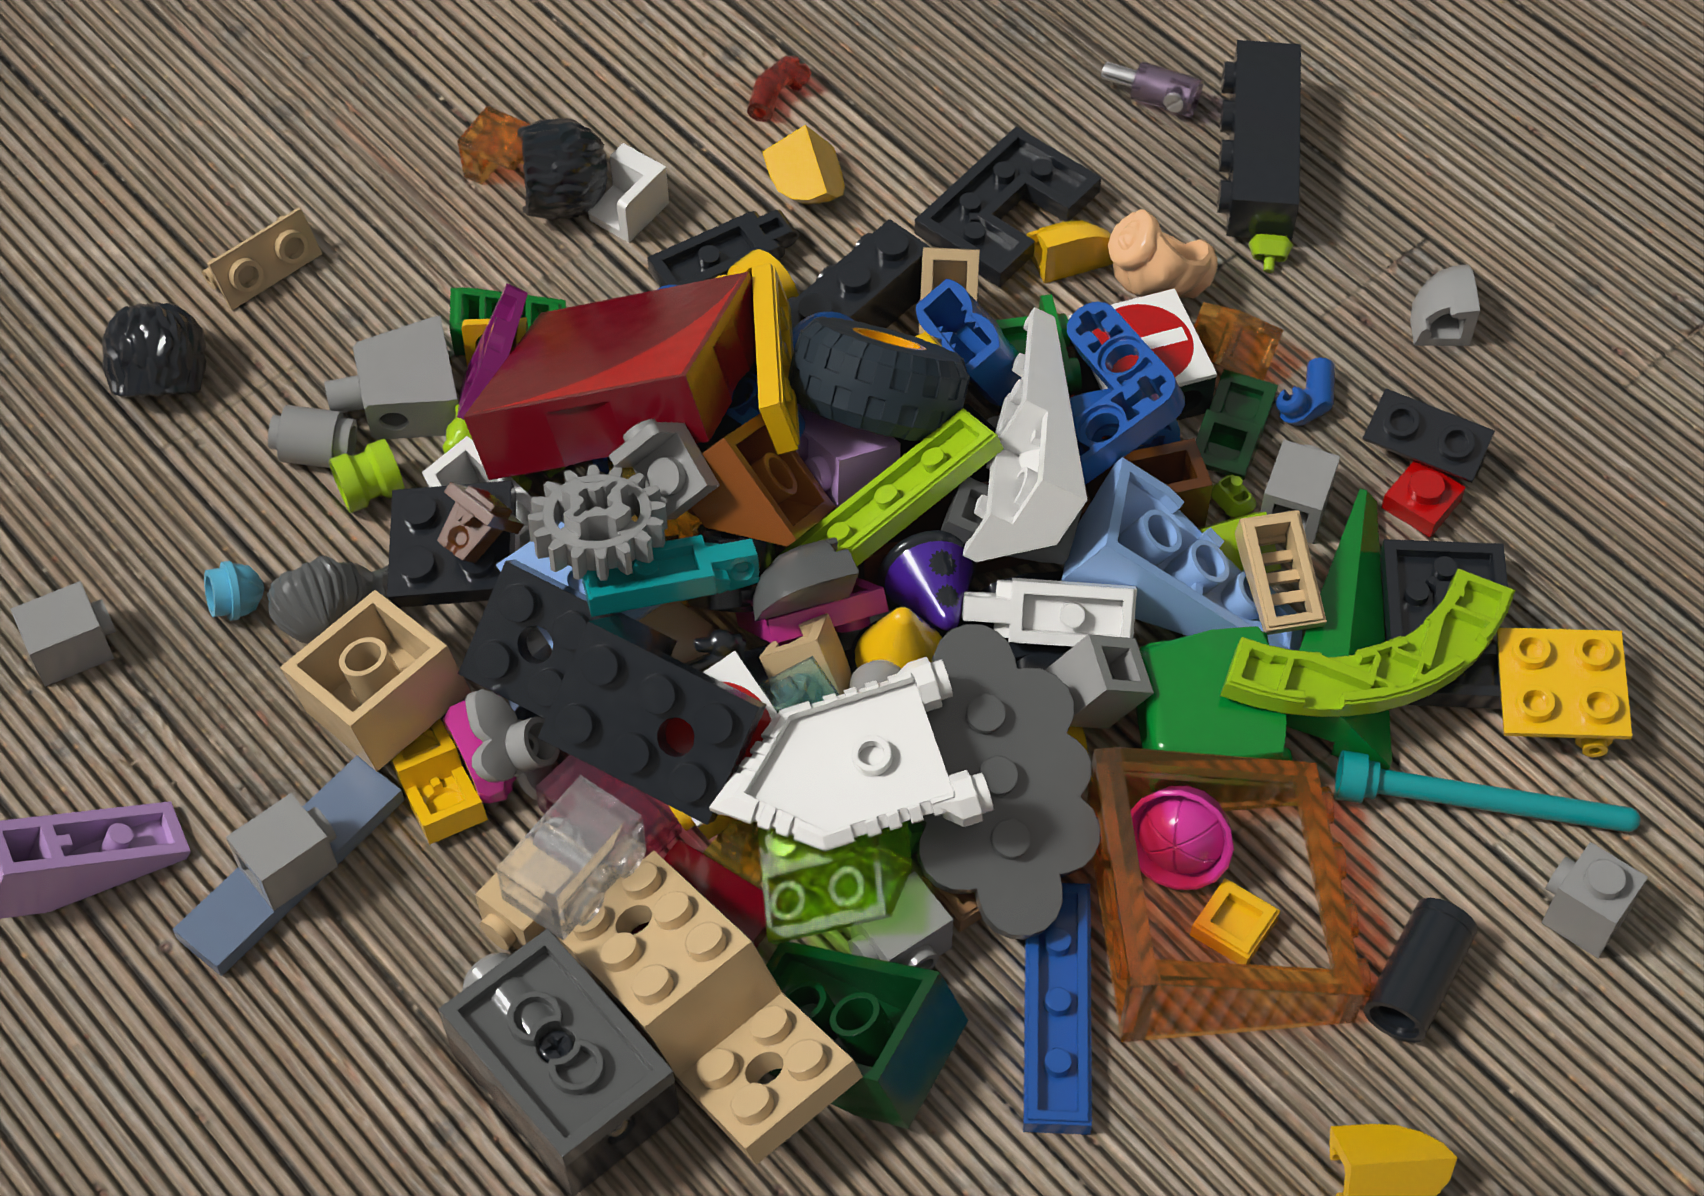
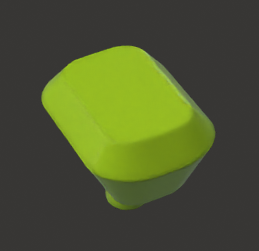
M1257 234L1248 244L1253 259L1264 261L1263 271L1266 273L1274 272L1275 262H1285L1293 248V244L1288 237Z
M1228 475L1216 483L1212 488L1211 496L1229 516L1239 517L1255 509L1256 499L1242 484V478L1234 475Z

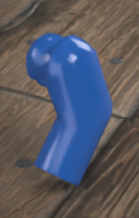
M1321 357L1310 360L1307 364L1306 388L1302 389L1294 386L1292 388V395H1289L1285 389L1280 392L1276 400V406L1279 410L1280 418L1284 422L1295 426H1302L1331 410L1334 404L1335 364L1333 361Z

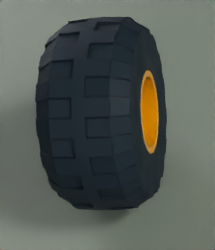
M817 317L800 331L791 359L788 380L796 394L797 403L808 411L857 429L904 440L922 441L963 409L970 376L967 373L964 358L937 344L862 322L834 317Z

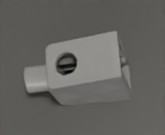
M441 316L431 317L358 341L353 346L358 375L324 381L329 409L341 411L342 413L364 409L371 437L377 440L383 438L399 439L446 436V428L456 418L455 406L459 403Z

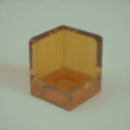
M486 106L457 140L464 177L482 185L498 165L508 170H514L519 164L523 165L522 142L520 137H518L517 130L530 124Z
M1203 302L1194 324V328L1212 364L1260 380L1265 379L1283 329L1243 311Z

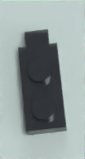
M774 210L762 216L756 211H750L647 257L648 270L659 287L671 284L683 285L713 279L720 275L728 276L727 272L730 267L753 250L761 249L780 261L785 255V249L796 243L799 234L781 210Z

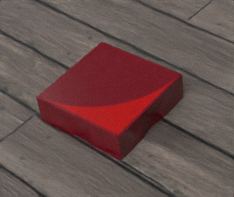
M750 272L540 313L463 416L488 479L494 480L556 469L588 460L609 457L612 452L625 443L623 436L630 428L648 419H655L657 422L685 423L696 444L710 441L732 402V394L736 385L751 369L756 360L753 286Z

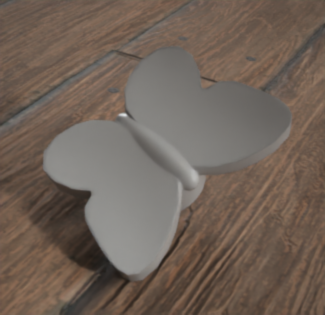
M484 689L469 693L466 696L465 704L470 728L473 734L483 742L472 756V767L477 775L488 782L494 783L511 779L514 776L517 777L521 788L533 799L550 797L554 789V776L551 764L558 758L560 749L538 738L545 718L537 716L526 720L517 719L511 706L497 694Z

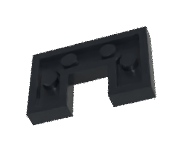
M1016 126L915 219L914 234L936 248L980 250L978 274L1000 288L1034 256L1035 246L1033 239L1001 219L1025 197L1062 221H1070L1100 193L1102 177Z
M1384 539L1380 551L1386 641L1398 636L1405 637L1424 623L1425 619L1443 601L1457 569L1508 587L1504 544ZM1489 644L1473 665L1454 681L1433 694L1407 705L1502 709L1497 644Z

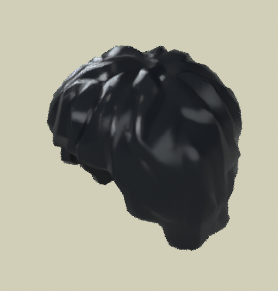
M572 118L538 120L517 130L518 137H520L522 142L523 170L525 174L526 205L522 207L523 213H526L527 216L550 220L569 219L586 214L601 200L607 186L608 163L605 158L606 152L603 150L604 143L590 128L584 127Z
M156 301L151 305L139 303L134 306H125L109 321L102 339V368L113 395L146 397L200 392L203 376L206 371V358L204 355L206 349L205 335L202 327L187 311L172 303H159Z

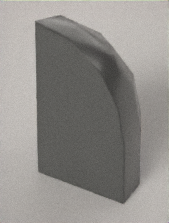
M833 537L801 545L779 555L759 577V582L756 585L752 598L755 622L849 598L859 574L849 550L845 549L836 552L838 541L837 538Z

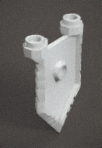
M924 657L908 662L897 674L887 676V681L877 683L874 680L865 683V687L858 690L852 687L843 690L844 694L836 696L833 693L823 696L822 701L813 704L807 701L779 710L761 734L764 740L762 742L756 741L751 748L750 753L753 754L752 757H745L739 765L742 771L740 773H733L709 809L717 814L726 815L749 824L753 821L757 822V827L768 831L771 828L776 829V834L784 837L792 835L795 841L828 851L855 842V837L868 834L869 837L882 834L881 829L889 827L891 831L901 828L902 822L910 820L912 824L923 821V816L934 813L935 816L942 815L945 819L966 827L982 822V814L993 811L994 807L982 772L972 776L969 775L967 770L951 775L947 774L926 712L942 707V700L953 697V693L943 661L937 660L930 663L928 658Z

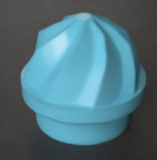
M223 561L220 563L219 568L205 570V595L212 617L227 616L229 621H234L256 610L264 593V584L258 573L250 566Z

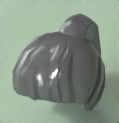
M319 556L312 562H306L293 571L282 573L279 578L271 583L270 590L267 593L270 618L281 631L301 643L309 644L374 590L387 598L388 565L371 572L357 563L337 562L331 557Z

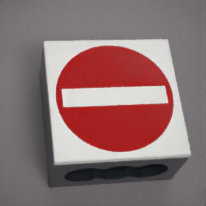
M1175 288L1111 304L1173 373L1185 396V406L1176 420L1205 414L1206 410L1210 409L1217 373ZM1099 328L1092 331L1101 345L1109 339L1106 332L1100 331ZM1070 339V346L1066 347L1069 358H1078L1082 376V394L1108 389L1082 359ZM1129 355L1119 359L1114 364L1112 372L1120 373L1131 369L1136 364L1139 356Z

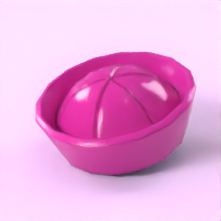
M1169 786L1140 799L1128 813L1123 830L1126 851L1137 869L1154 883L1174 890H1198L1215 883L1229 868L1234 851L1228 816L1220 803L1205 791L1190 786Z

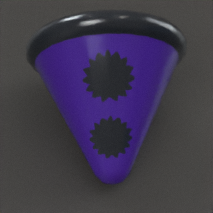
M942 530L924 531L905 538L891 548L880 564L877 583L878 586L884 588L886 601L897 608L906 607L921 619L939 629L951 631L959 624L963 611L964 592H968L969 586L976 574L977 562L963 556L965 543L953 534Z

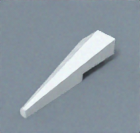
M1035 307L1029 314L1023 327L1027 331L1025 354H1018L1012 371L1022 378L1016 382L1011 393H1008L1004 398L995 431L1004 449L987 462L986 468L990 470L988 495H981L977 499L974 514L983 520L972 537L965 543L963 551L964 557L975 562L1057 545L1087 502L1056 319L1054 316Z

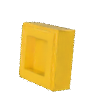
M1224 878L1193 923L1190 936L1246 969L1277 923L1280 910Z

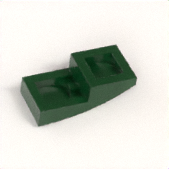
M1223 369L1210 409L1206 410L1196 438L1197 446L1208 470L1227 476H1239L1242 480H1245L1278 392L1277 384Z

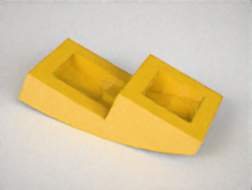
M441 719L390 760L397 779L429 845L488 820L483 803L464 770L457 748Z

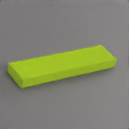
M964 408L942 424L939 429L928 435L776 557L798 546L835 537L838 541L836 552L848 549L857 567L1000 453L1004 448L998 435Z

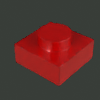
M1413 461L1385 493L1381 508L1431 538L1462 501L1466 487L1435 468Z

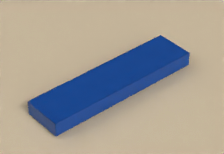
M1062 883V906L1057 918L1041 934L1025 939L1023 1132L1090 1135L1092 1127L1090 884Z

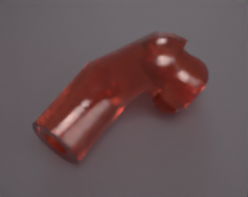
M783 56L757 76L747 108L748 115L756 121H769L773 116L779 92L786 85L793 91H800L802 86L807 85L811 77L809 66L800 63V59L797 56Z

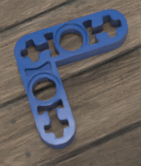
M1098 301L1078 308L1071 315L1067 323V333L1079 355L1111 390L1110 393L1073 419L1078 447L1082 445L1086 452L1080 456L1085 485L1172 423L1181 414L1185 406V396L1169 368L1111 305ZM1097 328L1100 331L1106 332L1109 337L1103 345L1092 333ZM1129 355L1139 356L1136 364L1131 369L1120 373L1112 372L1114 364L1119 359ZM1155 393L1158 396H1160V398L1155 401H1152V399L1149 398L1151 395ZM1129 410H1131L1135 416L1131 420H1129V418L1126 415V412H1128ZM1111 423L1119 424V429L1112 438L1103 442L1092 441L1094 433L1100 427Z

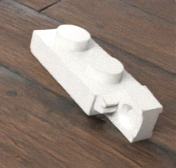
M1012 578V581L997 580L996 593L964 592L962 616L963 621L994 623L993 630H996L1002 637L1008 638V642L1073 647L1088 634L1133 638L1137 588L1136 586L1024 578Z

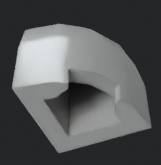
M1469 264L1452 266L1437 272L1420 289L1412 303L1410 317L1414 346H1470L1480 313V305L1474 272Z

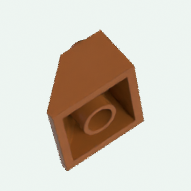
M760 413L702 453L720 486L687 511L697 516L705 528L789 546L836 507L796 450L777 454Z

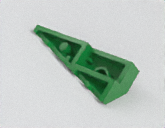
M1359 489L1320 593L1327 623L1323 627L1307 629L1299 651L1320 652L1326 657L1354 655L1357 649L1385 642L1377 501L1367 490ZM1389 710L1370 714L1334 717L1286 714V727L1334 742L1331 755L1340 757L1342 750L1369 755V761L1380 762L1381 769H1390L1392 746Z

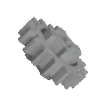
M589 465L587 475L578 477L573 471L567 470L564 472V484L559 485L555 482L547 481L543 484L545 497L540 496L531 499L532 514L528 515L530 540L534 542L537 558L549 557L550 567L554 572L560 571L568 565L571 566L574 579L580 580L587 570L596 571L600 581L607 580L609 569L618 568L626 575L632 574L633 560L637 559L641 562L650 563L653 561L652 547H664L665 545L664 530L668 529L666 502H661L660 489L657 485L645 488V477L641 473L626 479L623 478L622 468L614 467L609 474H600L596 465ZM636 515L638 518L637 522L633 521L631 517ZM560 522L564 523V527L561 529L558 527Z

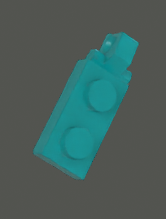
M697 535L665 541L664 547H652L653 561L645 563L637 559L633 560L632 574L626 575L618 568L609 569L607 580L600 581L596 571L587 570L586 574L581 578L591 617L670 602L685 601L692 598L714 595L716 592L720 594L727 590L732 591L758 583L759 561L752 538L718 544L705 543L703 536Z

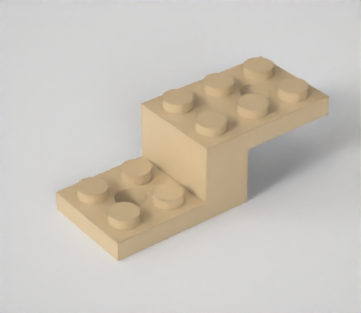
M655 851L627 869L621 877L588 903L577 908L570 917L552 930L559 942L624 1010L633 1026L673 1070L675 1081L755 1165L760 1163L863 1077L854 1060L781 992L752 941ZM649 922L642 931L634 935L631 934L634 928ZM774 1069H782L773 1081L764 1085L758 1083L760 1078L767 1072Z

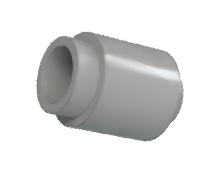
M285 405L281 416L273 415L268 431L269 449L277 450L279 462L330 468V458L343 453L351 456L355 454L356 419L344 418L341 411Z

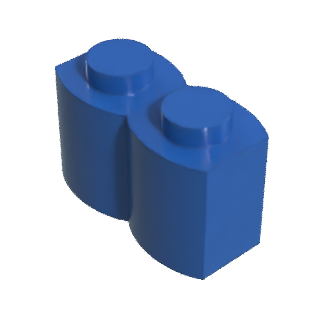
M945 279L916 304L918 321L922 328L940 346L964 358L967 373L970 376L969 384L988 402L996 406H1002L1004 398L1008 393H1011L1016 382L1022 378L1012 371L1015 358L1020 352L1006 339L998 323L963 286L954 280Z

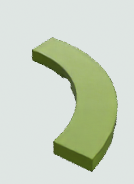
M1457 569L1443 601L1416 630L1405 637L1398 636L1378 645L1357 649L1354 655L1326 657L1320 652L1289 650L1241 637L1220 696L1257 708L1314 717L1370 714L1407 705L1433 694L1454 681L1473 665L1495 636L1508 613L1516 590Z

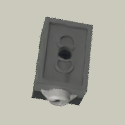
M548 928L512 955L508 953H492L480 959L467 972L464 978L463 990L438 1008L452 1054L476 1083L487 1090L497 1102L506 1119L519 1134H523L537 1150L546 1167L571 1196H576L680 1114L673 1070Z

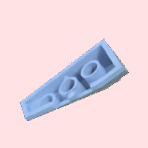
M1125 458L1119 459L1112 467L1078 523L1069 557L1064 565L1061 581L1136 586L1135 619L1186 636L1212 629L1258 626L1264 632L1245 571L1242 572L1219 549L1224 540L1211 527L1202 533L1179 510L1184 501L1169 486ZM1269 586L1271 594H1275L1276 592ZM1289 604L1274 606L1276 617L1297 614ZM1302 630L1267 635L1269 645L1299 651Z

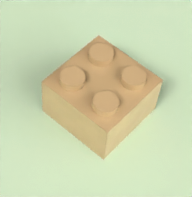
M376 590L371 592L280 666L306 712L376 772L444 716L450 706L459 703L471 693L464 677L458 674L459 668L448 646Z

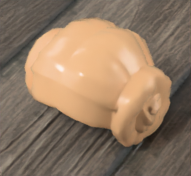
M1139 209L1124 217L1120 223L1116 224L1110 235L1108 249L1110 258L1113 261L1114 276L1126 291L1138 297L1175 288L1178 296L1181 298H1196L1214 280L1218 266V258L1214 247L1203 239L1190 241L1185 244L1175 237L1162 232L1156 217L1146 210Z

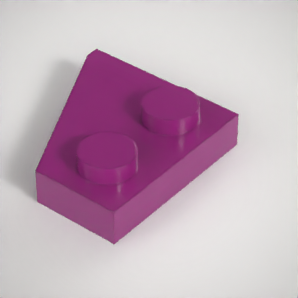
M506 283L462 377L457 417L464 420L463 416L509 356L528 292Z

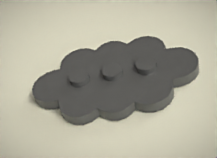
M966 624L948 632L940 640L932 658V662L937 660L943 661L951 684L953 697L943 699L942 707L928 711L926 714L947 774L951 775L967 770L969 775L972 776L982 772L991 795L994 810L982 814V822L966 827L949 821L942 815L935 816L934 813L924 815V820L918 822L925 828L918 841L917 860L923 875L935 887L955 894L975 892L976 903L983 921L995 933L1009 939H1028L1041 934L1057 918L1062 906L1061 877L1080 871L1093 858L1099 845L1100 824L1094 810L1080 797L1091 778V760L1087 750L1075 738L1067 734L1074 717V701L1067 685L1055 674L1041 668L1017 669L1015 657L1009 643L996 630L984 625Z

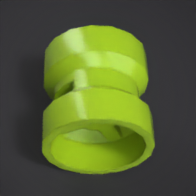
M384 438L367 444L364 452L355 456L343 453L329 459L334 480L349 513L366 508L373 498L382 495L390 499L392 498V490L405 489L397 462Z

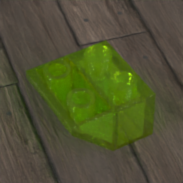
M907 821L902 822L901 828L890 831L889 827L881 829L882 834L872 837L864 834L855 837V842L828 851L795 841L792 835L784 837L776 834V829L771 828L768 831L757 827L768 942L772 944L782 943L892 917L913 867Z

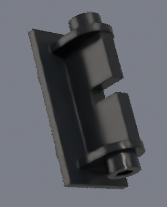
M1385 388L1362 440L1472 483L1482 468L1486 458L1485 453L1495 430Z

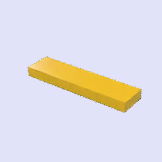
M769 263L752 268L758 402L760 413L779 455L797 450L800 444L797 397L788 380L794 352L791 307L775 266L772 267V264Z

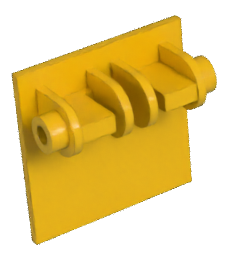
M1499 628L1497 630L1504 736L1575 738L1576 745L1582 748V753L1587 757L1604 756L1608 752V746L1612 744L1614 739H1632L1622 631Z

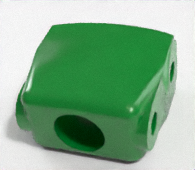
M1258 626L1212 629L1174 640L1150 643L1139 649L1154 693L1136 707L1147 777L1149 782L1157 789L1162 790L1169 786H1190L1205 791L1207 794L1232 796L1271 793L1273 788L1287 783L1293 761L1291 750L1284 747L1286 713L1249 706L1220 696L1241 637L1269 645L1267 634L1262 632ZM1267 767L1266 769H1263V770H1255V769H1258V768Z

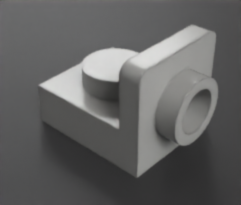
M655 419L640 422L624 434L623 439L625 443L609 455L615 468H633L636 474H643L645 477V488L656 485L659 487L661 502H666L667 520L677 519L720 486L685 423L657 422Z

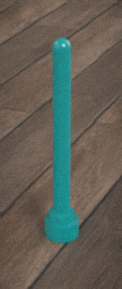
M1342 750L1336 770L1334 798L1340 801L1361 804L1364 798L1375 799L1377 794L1622 832H1633L1641 823L1640 814L1631 807L1381 769L1380 762L1369 761V755Z

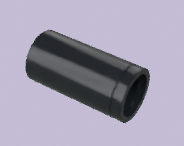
M1423 898L1418 901L1363 1008L1366 1018L1373 1026L1381 1032L1404 1042L1416 1043L1424 1040L1477 934V925L1467 912L1448 901L1438 898Z

